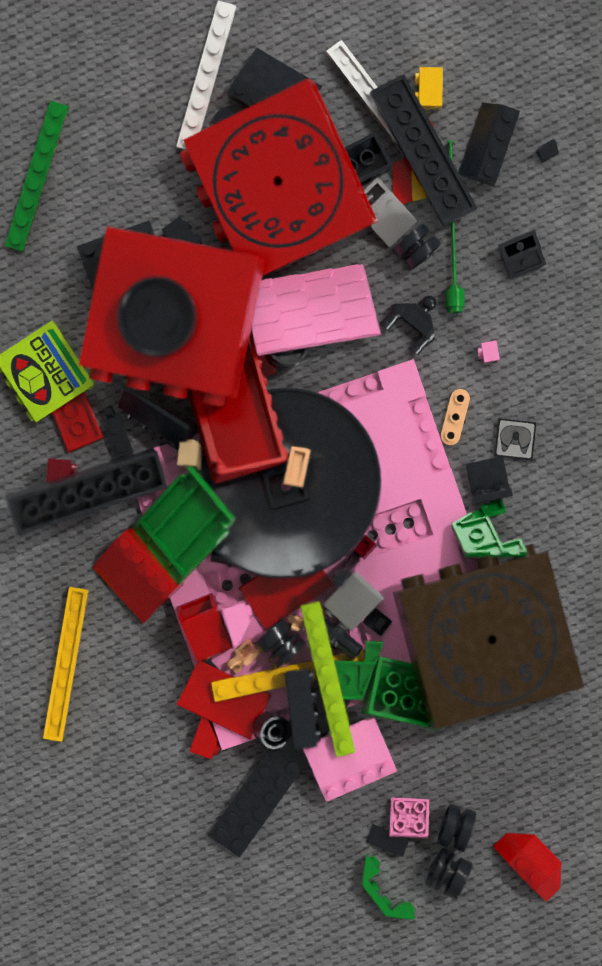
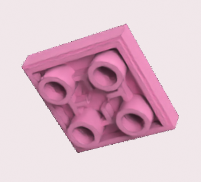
M391 797L389 837L428 839L429 799Z

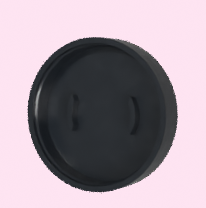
M153 276L141 279L127 289L118 306L117 322L122 337L134 350L149 356L163 357L177 353L191 341L198 324V309L193 296L182 284L169 278Z

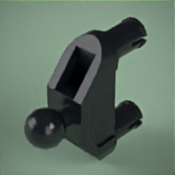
M428 295L423 298L421 307L416 303L392 304L389 309L390 312L379 324L384 327L389 322L385 327V330L389 332L398 319L402 318L419 332L420 336L409 347L413 352L419 346L414 352L419 356L426 345L431 342L433 343L435 340L432 318L427 311L433 310L437 305V301L433 296Z

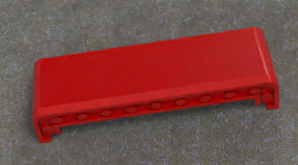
M251 334L237 398L226 396L224 406L201 402L203 391L188 388L187 392L214 484L283 464L288 458L287 449L283 447L281 442L283 440L282 432L277 428V414L271 407L272 397L266 390L267 380L261 372V359L256 355V344L254 339L252 340Z

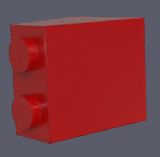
M213 593L177 606L181 626L197 662L207 660L215 654L225 653L230 648H233L231 638Z

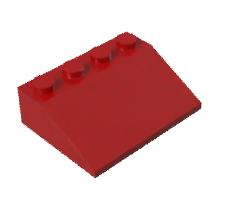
M133 528L125 530L92 567L143 624L184 585L183 583L178 585Z

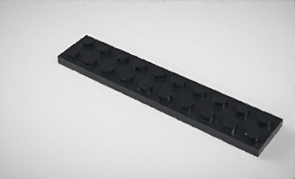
M317 680L311 692L315 691L316 703H313V710L318 713V723H315L316 731L319 730L320 738H323L329 733L330 728ZM343 699L345 709L350 703L349 699ZM292 732L284 746L277 749H268L208 835L238 857H241L308 762L303 749H293Z

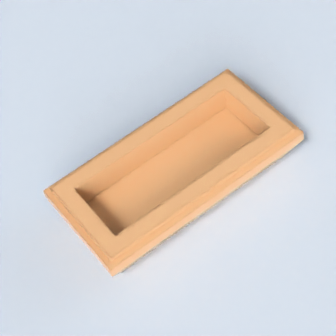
M291 446L283 484L303 487L310 449Z

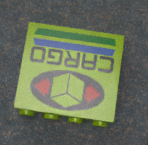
M53 320L0 354V374L4 372L7 377L5 382L10 389H15L18 394L15 396L21 406L23 404L28 409L26 412L27 416L31 421L35 420L36 423L41 422V419L87 389L90 390L96 386L92 379L89 378L85 368L79 366V359Z

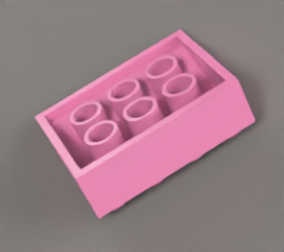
M374 716L350 726L356 753L336 757L331 734L321 738V742H317L318 747L303 749L326 802L397 772Z

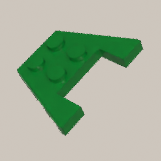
M501 498L495 499L489 504H483L476 512H470L452 523V530L465 557L527 556V550L521 538L501 543L489 517L506 512Z
M307 639L308 647H309L310 654H311V657H312L309 640ZM365 641L364 661L334 660L343 699L363 700L373 669L383 647V641Z

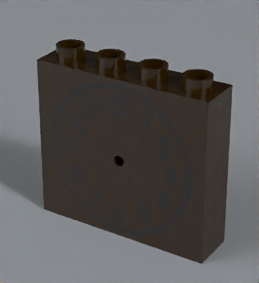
M534 544L525 545L527 550V556L513 557V560L499 563L498 557L487 556L474 559L477 569L462 573L460 564L437 569L439 580L425 583L423 574L400 579L403 590L393 592L429 728L439 729L584 688L548 551L536 553Z

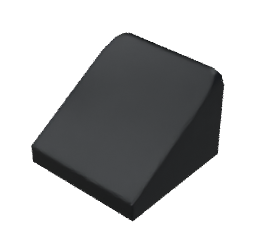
M555 139L537 148L536 152L543 163L559 154Z
M376 608L363 620L366 626L380 636L383 635L393 622Z

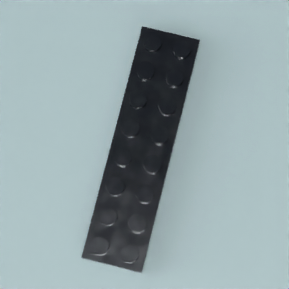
M403 74L370 91V95L442 226L444 227L477 210L474 200L406 76Z

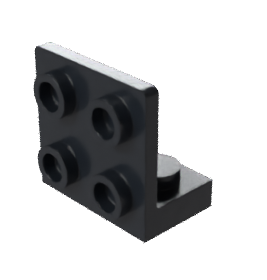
M502 456L466 464L472 500L475 504L513 496Z

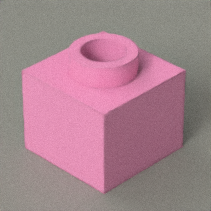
M497 341L481 343L480 348H477L479 360L482 359L483 363L500 360Z

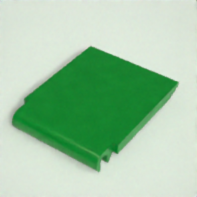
M193 466L187 468L189 471L187 474H181L171 483L133 528L178 585H181L229 533L228 527L235 521L233 514Z

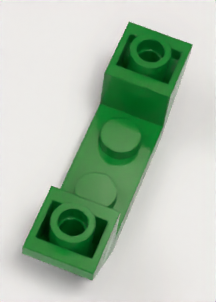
M369 854L365 855L362 886L384 915L403 919H415L414 912L416 909L410 901L406 903L403 899L391 908L392 903L387 896H381L378 892L380 890L378 884L374 880L370 881L371 878L380 872L378 866L381 863L374 855L372 857Z

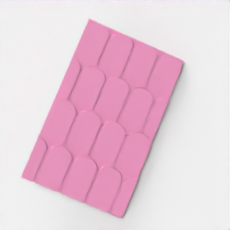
M363 264L261 280L252 322V332L257 353L265 355L381 335Z

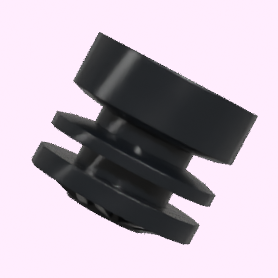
M284 618L277 622L254 644V647L261 654H265L269 650L272 652L267 660L268 662H271L275 657L278 659L273 665L275 669L286 665L292 660L305 643L303 639L299 640L296 644L293 642L299 636L297 633L290 637L287 636L291 626Z
M442 848L429 867L425 885L431 887L436 880L434 890L438 891L444 884V895L456 900L468 880L473 863L460 857L454 864V854L450 853L447 859H445L447 850Z

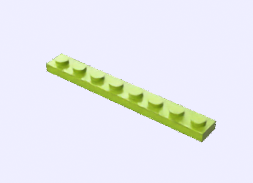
M320 601L300 605L336 757L356 753Z

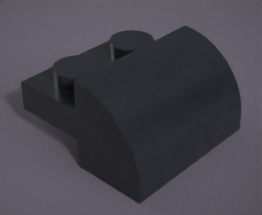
M534 229L498 244L500 257L505 264L510 279L547 265Z

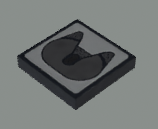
M498 418L494 456L532 461L537 422Z

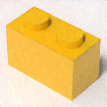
M420 67L419 73H415V84L419 85V92H415V95L423 109H441L443 68Z

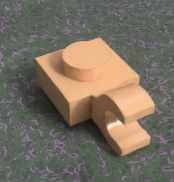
M289 615L287 622L291 623L292 630L298 632L302 627L305 628L302 617Z
M248 638L234 651L237 655L230 659L227 665L237 674L242 670L243 663L248 666L261 653Z

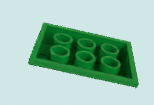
M378 656L365 693L361 713L433 729L429 728L412 664Z

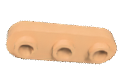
M463 389L455 390L449 400L441 431V440L446 445L456 444L461 436L470 401L468 392ZM458 395H462L464 397L463 402L457 401ZM455 413L459 416L457 421L452 419V415ZM448 432L454 434L453 439L447 437Z

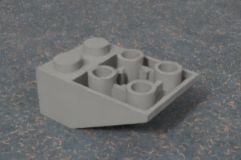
M377 177L364 190L378 220V223L370 227L391 247L417 220Z

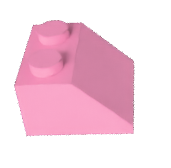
M246 602L222 609L234 647L239 645L251 621V616H253L251 605H246Z

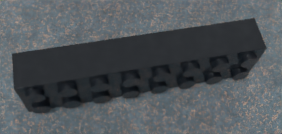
M151 448L5 495L15 531L21 536L168 488L158 452Z

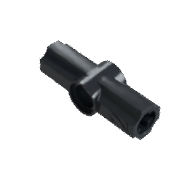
M324 617L330 647L333 649L337 648L351 660H354L360 654L363 646L347 635L346 630L340 625L333 624Z

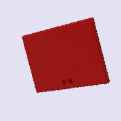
M323 570L309 576L293 579H271L256 576L238 589L251 605L264 628L268 629L282 618L300 608V605L308 603L334 585Z
M201 660L198 661L176 705L250 740L253 734L254 722L264 712L272 694L262 691L215 702L211 682L234 676Z

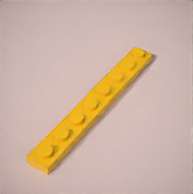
M69 587L43 739L63 741L89 591L87 589Z
M361 650L360 654L354 660H351L341 653L333 655V659L364 661L363 650ZM313 660L282 666L278 669L273 668L213 681L211 684L215 702L285 687L284 671L308 668L309 672H313L314 680H317Z

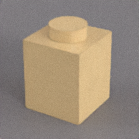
M186 440V442H180L177 465L182 470H188L187 468L193 466L195 470H201L203 447L198 441Z

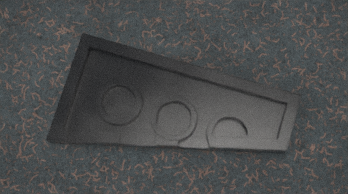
M354 552L342 569L338 568L332 576L335 579L333 581L334 585L340 589L360 558L357 553Z

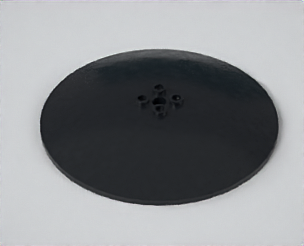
M298 388L269 389L267 393H270L272 397L271 407L277 414V428L281 430L283 436L281 442L288 452L286 462L214 484L203 450L201 470L196 471L235 517V521L227 529L229 533L213 550L233 566L256 576L271 579L300 578L321 572L333 566L347 556L363 539L378 509L382 482L381 468L375 446L361 422L343 405L327 396L310 390ZM291 446L310 449L303 487L291 485L290 490L283 491L281 485L285 479Z

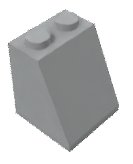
M354 571L341 589L338 588L323 603L325 606L324 611L331 618L335 615L340 620L338 624L343 629L347 630L349 628L352 631L384 597Z

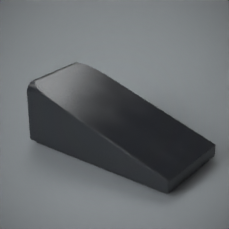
M373 824L366 842L403 857L409 838L389 837L390 830Z

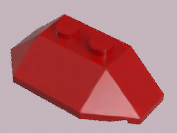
M506 833L493 845L508 864L546 902L560 889L562 862L535 834Z

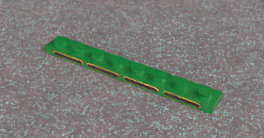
M50 100L5 247L24 252L69 110L67 105Z

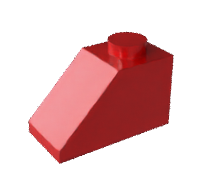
M201 718L189 752L212 759L213 755L217 756L220 745L217 744L218 738L209 720Z

